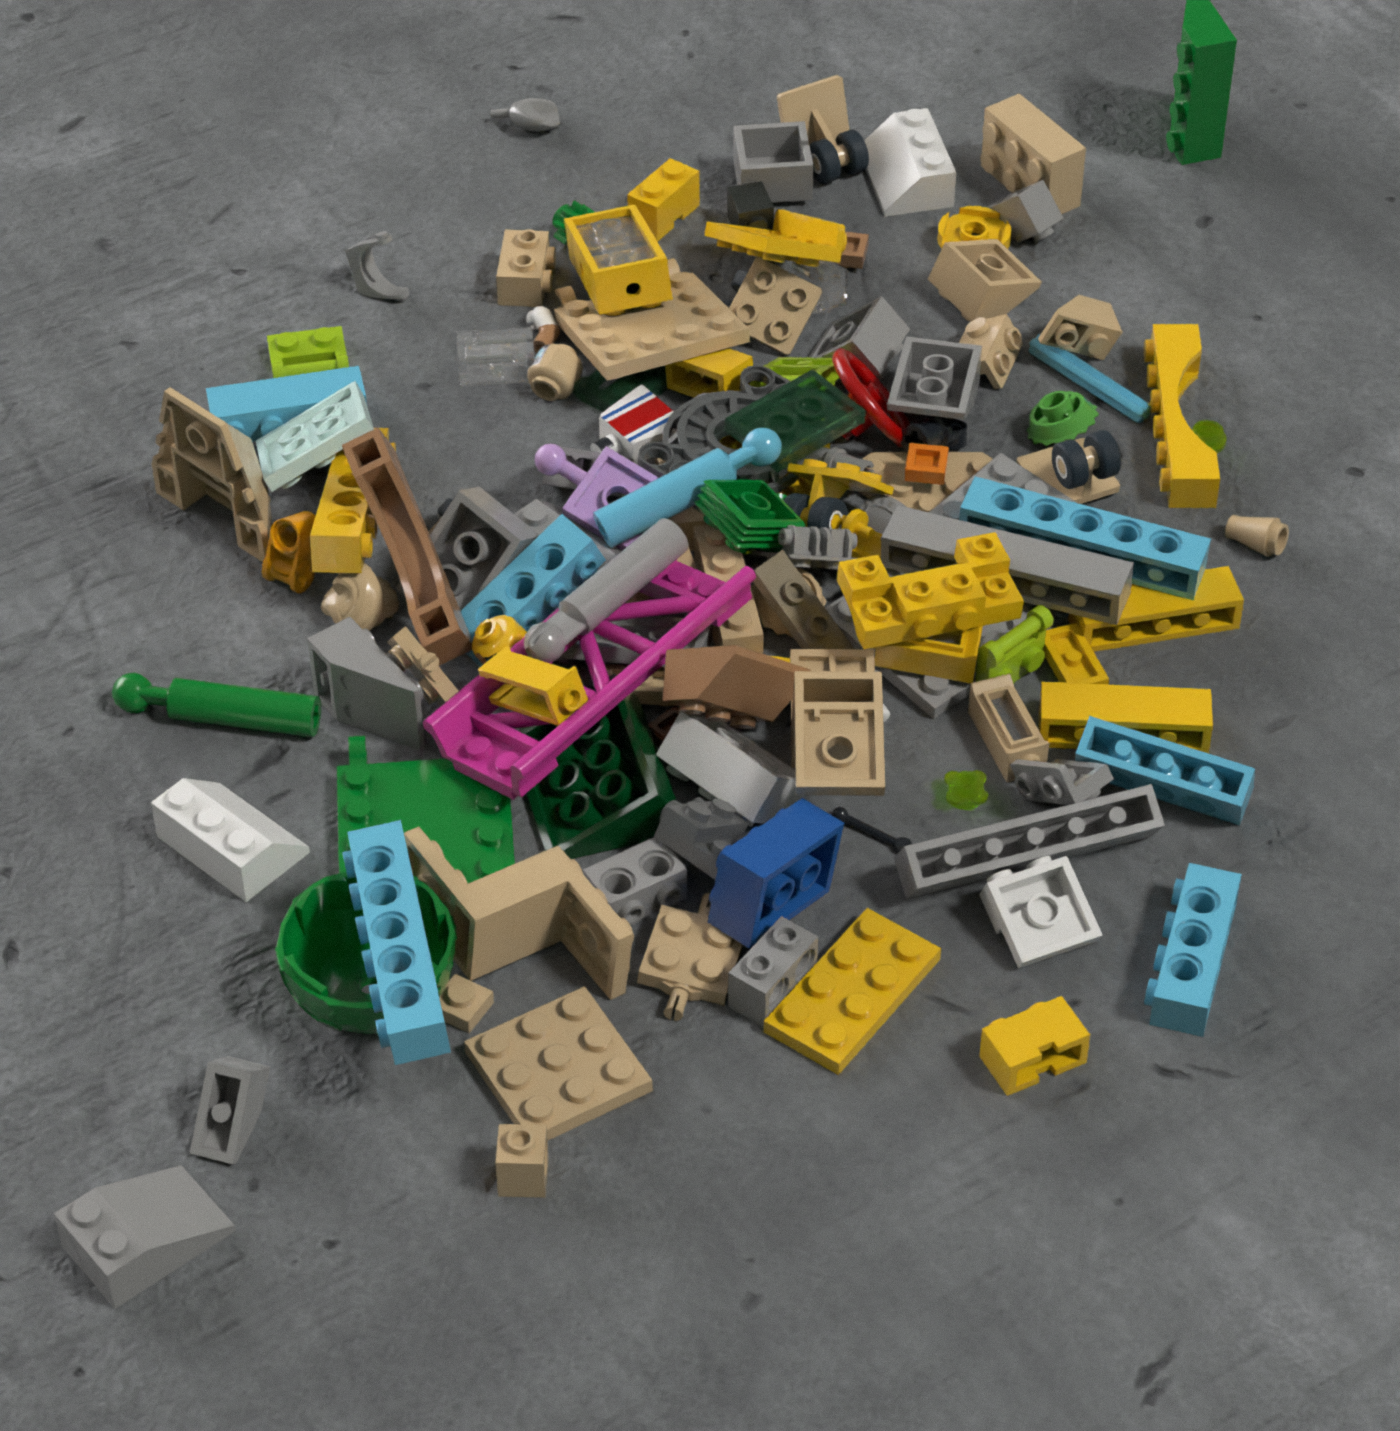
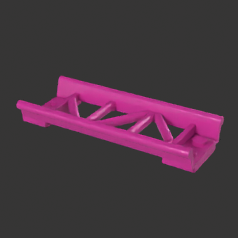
M675 560L638 591L654 598V600L624 603L589 634L583 636L579 634L565 646L564 652L579 640L596 692L583 686L588 701L540 742L515 730V728L548 725L551 723L515 711L492 714L500 706L491 704L489 696L505 683L492 678L481 677L480 674L423 720V727L433 736L441 756L451 761L456 771L513 800L517 796L523 797L558 766L556 757L665 664L666 650L683 649L710 624L717 627L721 626L751 600L750 586L756 579V574L752 568L744 566L727 582H724ZM559 608L542 622H546L549 618H551L555 613L559 611ZM677 613L688 614L655 643L611 623L613 621ZM594 633L640 654V656L610 681ZM525 636L510 648L511 652L528 656L524 648Z

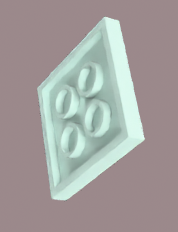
M355 381L256 440L263 479L272 492L280 487L286 489L293 486L301 479V474L314 466L316 468L326 466L336 457V453L343 449V444L374 430L363 392Z

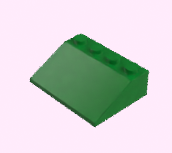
M1186 0L1181 42L1177 44V57L1179 61L1177 72L1173 76L1175 95L1174 102L1170 104L1172 120L1170 131L1166 134V142L1169 151L1174 152L1181 165L1222 157L1237 39L1210 0Z

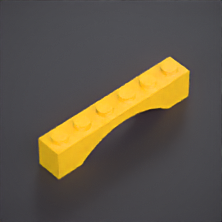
M1153 324L1151 339H1145L1144 362L1151 363L1147 366V387H1154V390L1150 392V412L1157 413L1153 419L1154 439H1160L1156 447L1157 465H1163L1164 467L1160 469V492H1167L1169 508H1216L1220 485L1217 452L1206 445L1190 429L1179 405V399L1186 389L1198 378L1202 346L1198 324Z

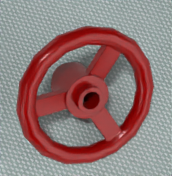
M842 348L836 349L832 356V364L842 383L850 393L833 407L836 412L834 423L836 430L848 440L853 435L858 437L875 424L886 437L897 446L902 447V430L907 425H910L904 412L887 410L890 393L879 379L850 351Z

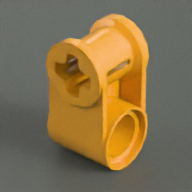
M302 511L278 519L272 524L267 552L262 564L261 573L263 578L268 581L278 580L288 584L290 589L298 594L305 592L311 585L315 572H312L310 533L315 520V514L309 511Z

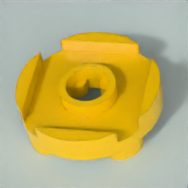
M982 206L959 208V214L949 217V213H947L939 221L938 244L942 249L945 242L997 239L1009 249L1011 225L1008 221L1005 224L1000 220V213L993 209Z

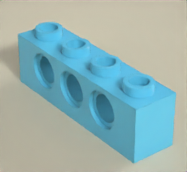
M561 514L461 610L472 641L479 624L495 616H510L526 631L531 626L544 621L559 607L562 600L576 590L586 579L594 575L598 568L606 561L593 540ZM472 650L466 653L480 667L483 665L475 657Z
M1089 716L1075 753V761L1107 764L1114 778L1109 784L1128 790L1152 784L1156 799L1236 825L1241 824L1254 788L1255 768Z
M1189 863L1185 880L1176 878L1171 904L1176 905L1177 910L1176 913L1167 912L1162 937L1169 939L1167 946L1158 945L1153 971L1160 972L1158 980L1149 979L1145 994L1144 1005L1152 1006L1149 1025L1196 1036H1204L1237 904L1242 874Z

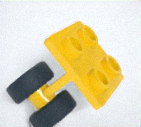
M804 459L803 465L788 464L787 472L813 482L810 495L793 493L784 499V502L804 521L806 527L841 529L840 518L843 515H848L846 505L840 500V497L846 490L893 495L894 487L882 483L881 475L860 471V467L856 465L837 462L836 468L827 467V463L813 459Z

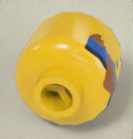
M507 615L486 619L479 624L475 631L472 651L475 657L484 665L507 645L510 648L525 636L527 631L514 618Z

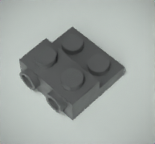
M698 797L687 804H680L676 800H672L665 805L660 813V824L654 837L716 880L718 870L716 860L724 847L733 845L745 837L743 834L749 822L735 813L736 808L721 799H713L706 802Z

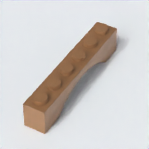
M379 428L343 444L342 448L354 478L369 505L395 564L405 593L408 613L422 647L428 653L436 654L435 656L439 658L438 666L471 651L472 638L394 447Z

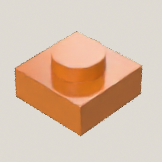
M909 443L905 481L944 485L949 447Z

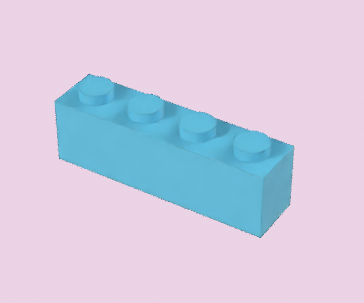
M359 366L206 388L209 412L251 438L252 442H255L354 381L363 392L366 401Z

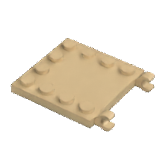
M674 258L667 260L673 300L664 301L661 305L654 308L640 306L626 309L624 313L615 316L599 315L592 300L576 299L571 286L555 289V294L561 302V306L554 309L555 320L558 326L607 381L750 342L749 328L693 272H681Z

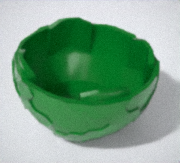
M347 872L326 876L313 883L292 900L293 903L281 923L275 948L279 972L284 985L297 1004L319 1023L336 1031L344 1030L378 1035L375 1020L384 1019L383 1011L374 1013L370 994L361 991L366 985L377 984L376 977L367 978L362 951L369 950L370 944L361 945L355 917L364 916L363 910L354 911L349 890V884L357 883L356 877L348 879ZM413 876L440 997L449 982L450 972L453 967L455 940H457L456 926L448 908L441 902L437 894L427 884L420 881L418 877Z

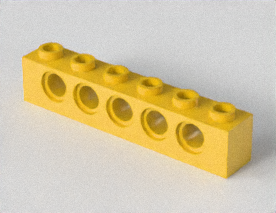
M379 428L389 441V429ZM390 443L396 452V443ZM343 449L336 453V457L331 462L310 533L312 572L362 573L365 558H372L373 539L377 538L378 524L354 478Z

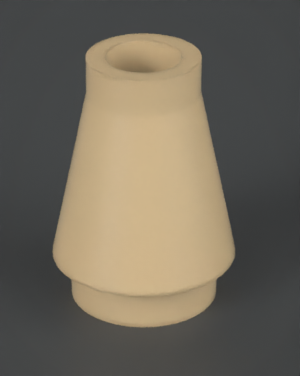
M1231 515L1226 525L1225 535L1227 538L1236 540L1269 557L1272 554L1280 555L1287 544L1289 528L1287 524L1281 523L1279 518Z

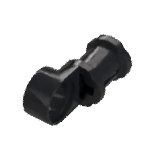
M928 416L921 424L912 423L902 430L901 445L907 454L909 443L947 446L949 450L964 448L967 445L968 425L966 422L957 419Z

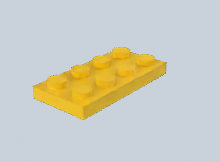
M866 908L764 1020L763 1032L839 1075L939 962L941 948L873 910Z

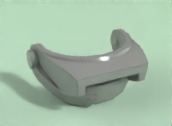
M387 231L378 232L366 240L351 246L345 252L358 293L372 298L396 299V301L400 302L406 300L410 295L408 288L395 286L390 283L379 271L372 253L373 246L384 245L393 240L391 233Z

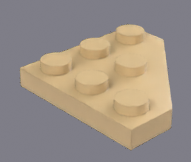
M871 452L863 458L874 464L873 468L868 469H873L875 474L881 475L882 483L894 487L893 495L887 496L898 500L908 508L925 512L933 510L993 460L983 452H949L944 485L905 481V467L908 455L906 452ZM859 492L868 499L878 495L875 493Z

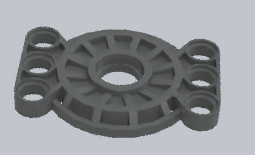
M759 365L749 366L741 372L739 391L711 392L695 397L678 407L670 415L664 427L663 442H649L639 449L638 466L660 478L715 448H720L727 454L738 450L728 448L719 443L722 438L728 435L736 434L746 437L754 429L768 428L777 433L782 443L778 459L767 466H755L750 463L738 469L737 480H763L775 493H778L794 484L800 478V476L792 473L785 476L788 473V464L803 465L804 459H811L812 439H824L833 433L836 412L828 403L771 369ZM759 381L765 383L766 386L753 387L748 383ZM781 399H791L796 404L783 405L778 401ZM820 417L827 422L819 424L810 422L808 419ZM673 428L677 429V432L669 438ZM798 449H805L802 460L797 454ZM649 458H661L666 462L656 465L650 464L646 460ZM696 505L692 506V508L702 513Z

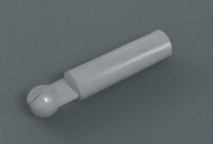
M663 518L645 531L562 600L557 613L546 622H540L531 626L524 638V648L527 655L547 663L558 660L564 652L565 646L579 634L582 636L589 634L688 550L687 537L681 528L673 521Z

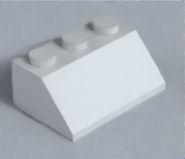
M928 108L910 109L893 113L864 140L869 154V164L865 171L884 217L954 207L956 170Z
M680 712L656 753L659 758L668 763L666 770L683 781L688 782L691 779L700 786L698 792L710 801L721 799L730 803L736 808L735 813L749 822L748 826L751 827L754 823H766L779 810L788 808L806 796L796 795L795 770L735 728L730 727L726 722L709 721L705 719V715Z
M183 778L151 802L157 837L245 902H248L310 853L309 846L221 783Z

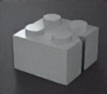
M805 121L733 126V161L737 185L762 181L771 202L812 200L813 161L810 146L808 145Z

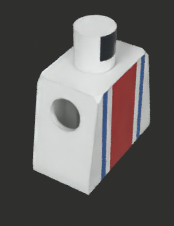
M640 385L601 413L599 417L600 439L590 445V450L601 453L607 446L622 456L634 459V463L638 465L639 449L649 442H663L664 427L674 411L645 386ZM673 428L669 438L677 432V429ZM655 458L646 460L650 464H655Z

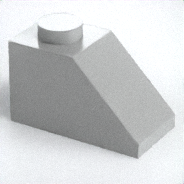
M1044 180L1004 196L987 207L1000 213V220L1005 224L1007 221L1010 223L1011 238L1018 243L1031 237L1034 242L1042 240L1054 232L1051 226L1063 219Z
M230 1056L207 1063L190 1154L229 1164L237 1163L261 1114L270 1066Z

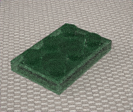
M812 369L726 417L724 430L741 444H743L746 435L754 429L768 428L776 432L781 440L782 449L778 459L769 466L778 473L788 467L789 463L793 464L863 424L865 422L866 410Z

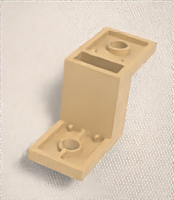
M790 649V663L811 669V671H795L793 698L790 701L791 767L795 768L796 795L884 796L885 760L882 672H875L874 650Z
M420 827L404 832L413 876L418 877L420 881L427 884L437 894L441 902L448 908L450 916L453 917L457 934L453 960L470 981L562 941L610 1000L626 993L628 972L630 971L631 948L634 941L633 930L629 922L625 918H620L611 908L604 893L599 888H594L583 875L577 861L570 859L559 845L467 884L463 873L458 869L454 870L445 859L439 844L434 840L431 841Z

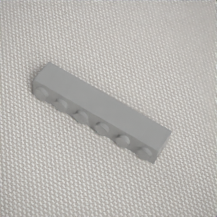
M900 505L896 506L881 537V561L884 567L906 573H914L957 564L954 558L957 539L996 532L1010 558L1009 574L1024 602L1042 605L1046 608L1114 625L1118 624L1131 593L1133 562Z
M1150 784L904 846L894 857L905 897L910 899L984 880L1003 870L1010 869L1011 872L1027 869L1026 866L1041 857L1050 856L1052 860L1064 856L1070 858L1149 838L1163 828L1165 824L1153 786Z

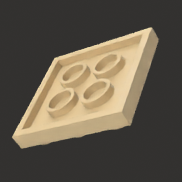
M585 986L464 1041L465 1053L513 1124L546 1125L547 1141L653 1091L651 1077Z

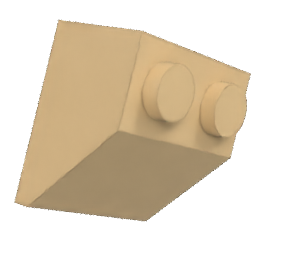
M997 239L945 242L928 277V280L939 290V294L955 305L961 311L962 317L969 322L977 318L987 319L1007 314L1035 292L1042 283Z

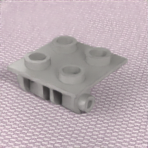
M788 525L786 529L779 531V544L783 545L782 550L795 567L838 569L839 562L857 559L851 558L852 550L857 546V535L851 533L849 529H828L827 527L818 529L813 526L798 527ZM752 551V555L767 556V560L778 553Z

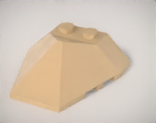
M171 387L164 391L159 421L164 424L163 431L156 435L155 441L160 446L159 453L153 456L152 459L156 493L182 510H185L204 495H209L233 511L238 547L263 562L272 526L271 498L263 479L251 438Z

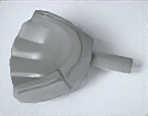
M526 98L513 103L510 108L493 109L490 111L491 118L510 117L515 125L532 132L550 130L560 124L557 106L554 102L546 99Z

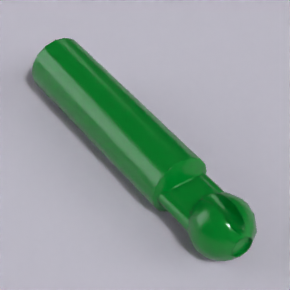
M139 673L122 675L115 681L112 688V697L115 704L128 713L142 712L150 705H157L166 708L170 719L315 737L321 719L320 696L184 678H174L168 688L152 686L151 682Z

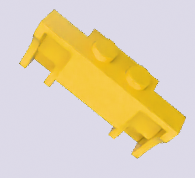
M996 532L957 539L954 554L957 564L909 574L889 577L879 555L839 562L837 583L849 606L856 635L863 650L1020 619L1024 600L1009 574L1010 558Z

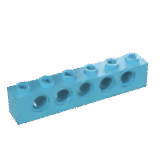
M974 476L963 500L959 514V520L1133 562L1132 584L1194 600L1206 569L1211 538Z
M401 820L349 831L347 834L351 850L342 852L348 879L354 877L357 879V883L349 884V890L354 911L363 910L364 916L355 917L361 945L370 944V949L362 951L367 978L376 977L377 984L368 986L374 1013L383 1011L384 1019L375 1020L381 1048L391 1047L395 1065L451 1053Z

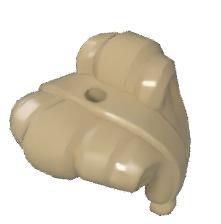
M364 563L362 573H338V576L332 582L333 586L324 595L321 603L322 612L330 616L335 624L351 617L361 629L366 628L369 631L379 626L385 618L392 617L399 608L397 593L390 586L391 584L387 580L376 576L366 563Z

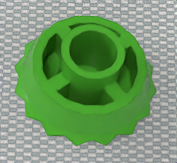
M1051 392L1045 395L1031 410L1029 427L1026 430L1028 432V439L1033 440L1034 444L1042 443L1045 446H1049L1052 443L1057 444L1065 440H1074L1078 434L1086 433L1088 427L1095 424V418L1099 415L1096 411L1097 406L1091 404V401H1088L1078 392Z

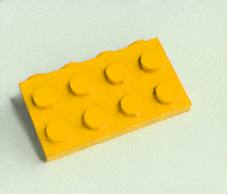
M783 209L776 210L772 230L707 221L704 235L717 239L716 246L730 248L733 251L747 253V255L763 257L762 259L775 262H785L787 260L813 267L819 266V260L840 263L841 254L844 252L847 244V236L843 224Z

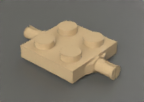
M406 626L387 641L392 648L388 652L394 656L399 668L403 672L409 668L414 677L419 680L418 683L424 695L423 699L429 705L436 701L439 706H442L458 692V689L438 666L439 658L435 656L436 654L428 653Z
M710 893L702 896L698 913L661 905L638 972L637 983L658 988L670 995L664 1010V1015L670 1020L674 1009V1021L682 1019L687 1000H704L724 1006L728 995V973L738 963L743 944L708 923Z

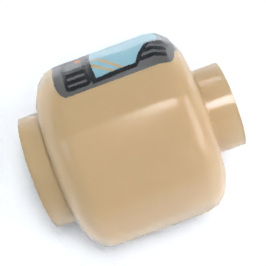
M565 344L544 345L536 354L528 368L527 378L532 391L538 397L547 401L565 399L573 392L581 378L583 365L572 347Z

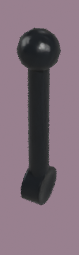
M836 807L831 813L832 816L893 846L896 854L904 846L912 845L911 840L906 837L897 839L848 815L844 807Z

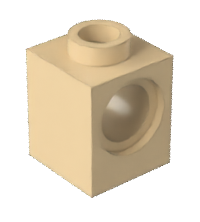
M499 1124L495 1162L498 1197L546 1198L549 1160L546 1125Z

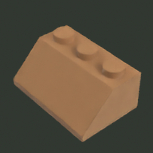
M737 645L666 650L662 701L679 705V712L705 713V719L709 721H730V727L755 729L756 722L774 721L792 700L795 671H811V669Z

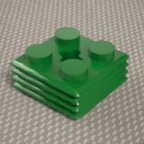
M763 480L703 481L705 487L700 488L702 493L697 494L699 500L694 501L696 507L704 514V522L718 529L727 538L725 541L726 545L739 553H746L749 549L777 552L779 548H783V545H780L778 541V534L781 529H786L788 525L806 527L804 521Z

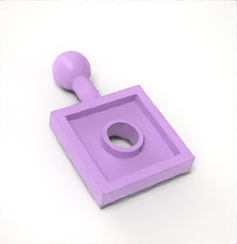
M556 444L541 446L534 458L535 465L542 474L548 476L560 474L578 485L563 506L562 514L602 539L604 538L596 525L593 512L608 505L606 499L612 493L619 492L627 495L658 479L657 476L607 446L588 472L567 461L564 450ZM644 532L616 547L623 551Z

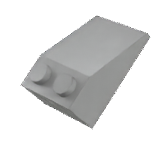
M906 336L889 395L887 410L965 420L974 406L979 387L982 346Z
M481 487L459 490L430 534L460 611L539 536L538 533ZM399 581L396 589L405 596L401 581Z
M182 1165L96 1187L54 1213L62 1247L114 1309L236 1231L235 1225Z

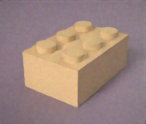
M1021 94L986 107L982 129V154L980 158L981 166L984 170L995 177L1012 193L1044 180L1061 214L1081 206L1086 147Z

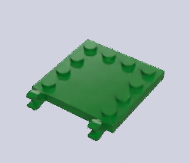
M348 737L350 765L337 766L339 873L346 872L342 852L351 850L347 832L401 820L403 832L420 827L431 841H436L441 847L445 859L454 870L458 869L463 873L467 884L515 864L511 798L456 771L453 763L446 758L368 764L366 737Z

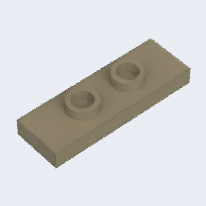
M783 550L754 570L756 574V579L753 581L802 649H854Z

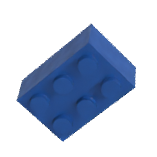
M801 798L788 808L779 810L773 818L760 827L752 828L745 837L733 845L724 847L716 860L718 870L715 886L709 896L711 906L708 923L744 946L751 948L781 916L790 920L830 891L844 822Z

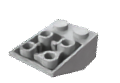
M348 617L307 638L314 695L320 696L321 704L337 721L417 750L425 748V728L422 724L425 718L421 708V700L424 698L422 688L414 677L408 678L391 653H384L368 629H361L351 617Z

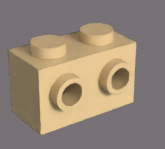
M505 229L496 275L498 305L543 306L545 292H551L552 270L549 269H555L556 247L549 245V231Z

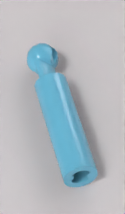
M754 429L746 435L742 448L730 454H727L720 448H715L593 512L596 525L608 546L614 548L648 530L660 519H669L694 506V501L699 500L697 494L702 493L700 488L705 487L703 481L709 479L737 480V470L750 463L761 467L772 464L781 453V440L777 433L771 429Z

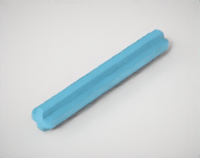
M1038 334L1035 339L1032 338L1030 341V354L1134 422L1142 423L1144 419L1149 417L1151 405L1147 401L1071 352L1041 344L1038 339L1041 334Z

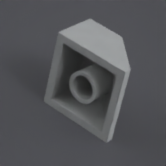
M880 296L832 322L808 358H832L834 351L842 348L850 351L860 359L880 380L889 371L887 365L890 360L903 349L902 341L910 328L887 301ZM840 378L835 381L843 384Z

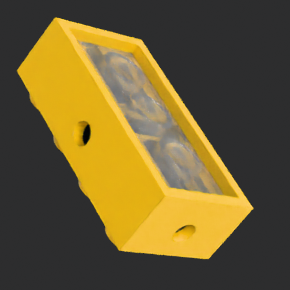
M635 204L564 219L570 260L599 315L615 316L624 313L626 309L640 306L654 308L661 305L664 301L673 300L667 257Z

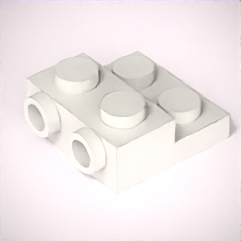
M1050 856L1041 857L1026 866L1027 869L1013 874L1010 869L997 872L987 878V883L979 894L996 934L1003 933L1018 969L1097 942L1102 937L1101 930L1067 856L1052 860Z

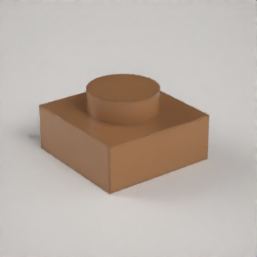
M845 232L847 244L844 252L841 254L840 263L826 261V264L862 269L868 249L869 234Z

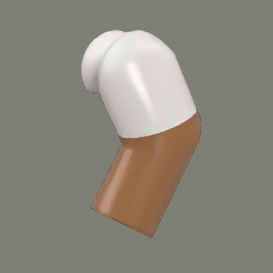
M543 306L535 307L534 310L527 313L526 322H533L530 328L539 331L531 345L533 351L538 353L544 345L554 344L560 334V328L552 312Z

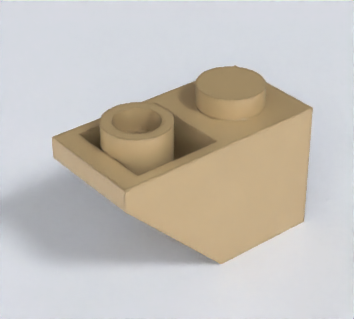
M1078 295L1056 310L1038 339L1041 344L1104 360L1122 334V330L1111 303Z

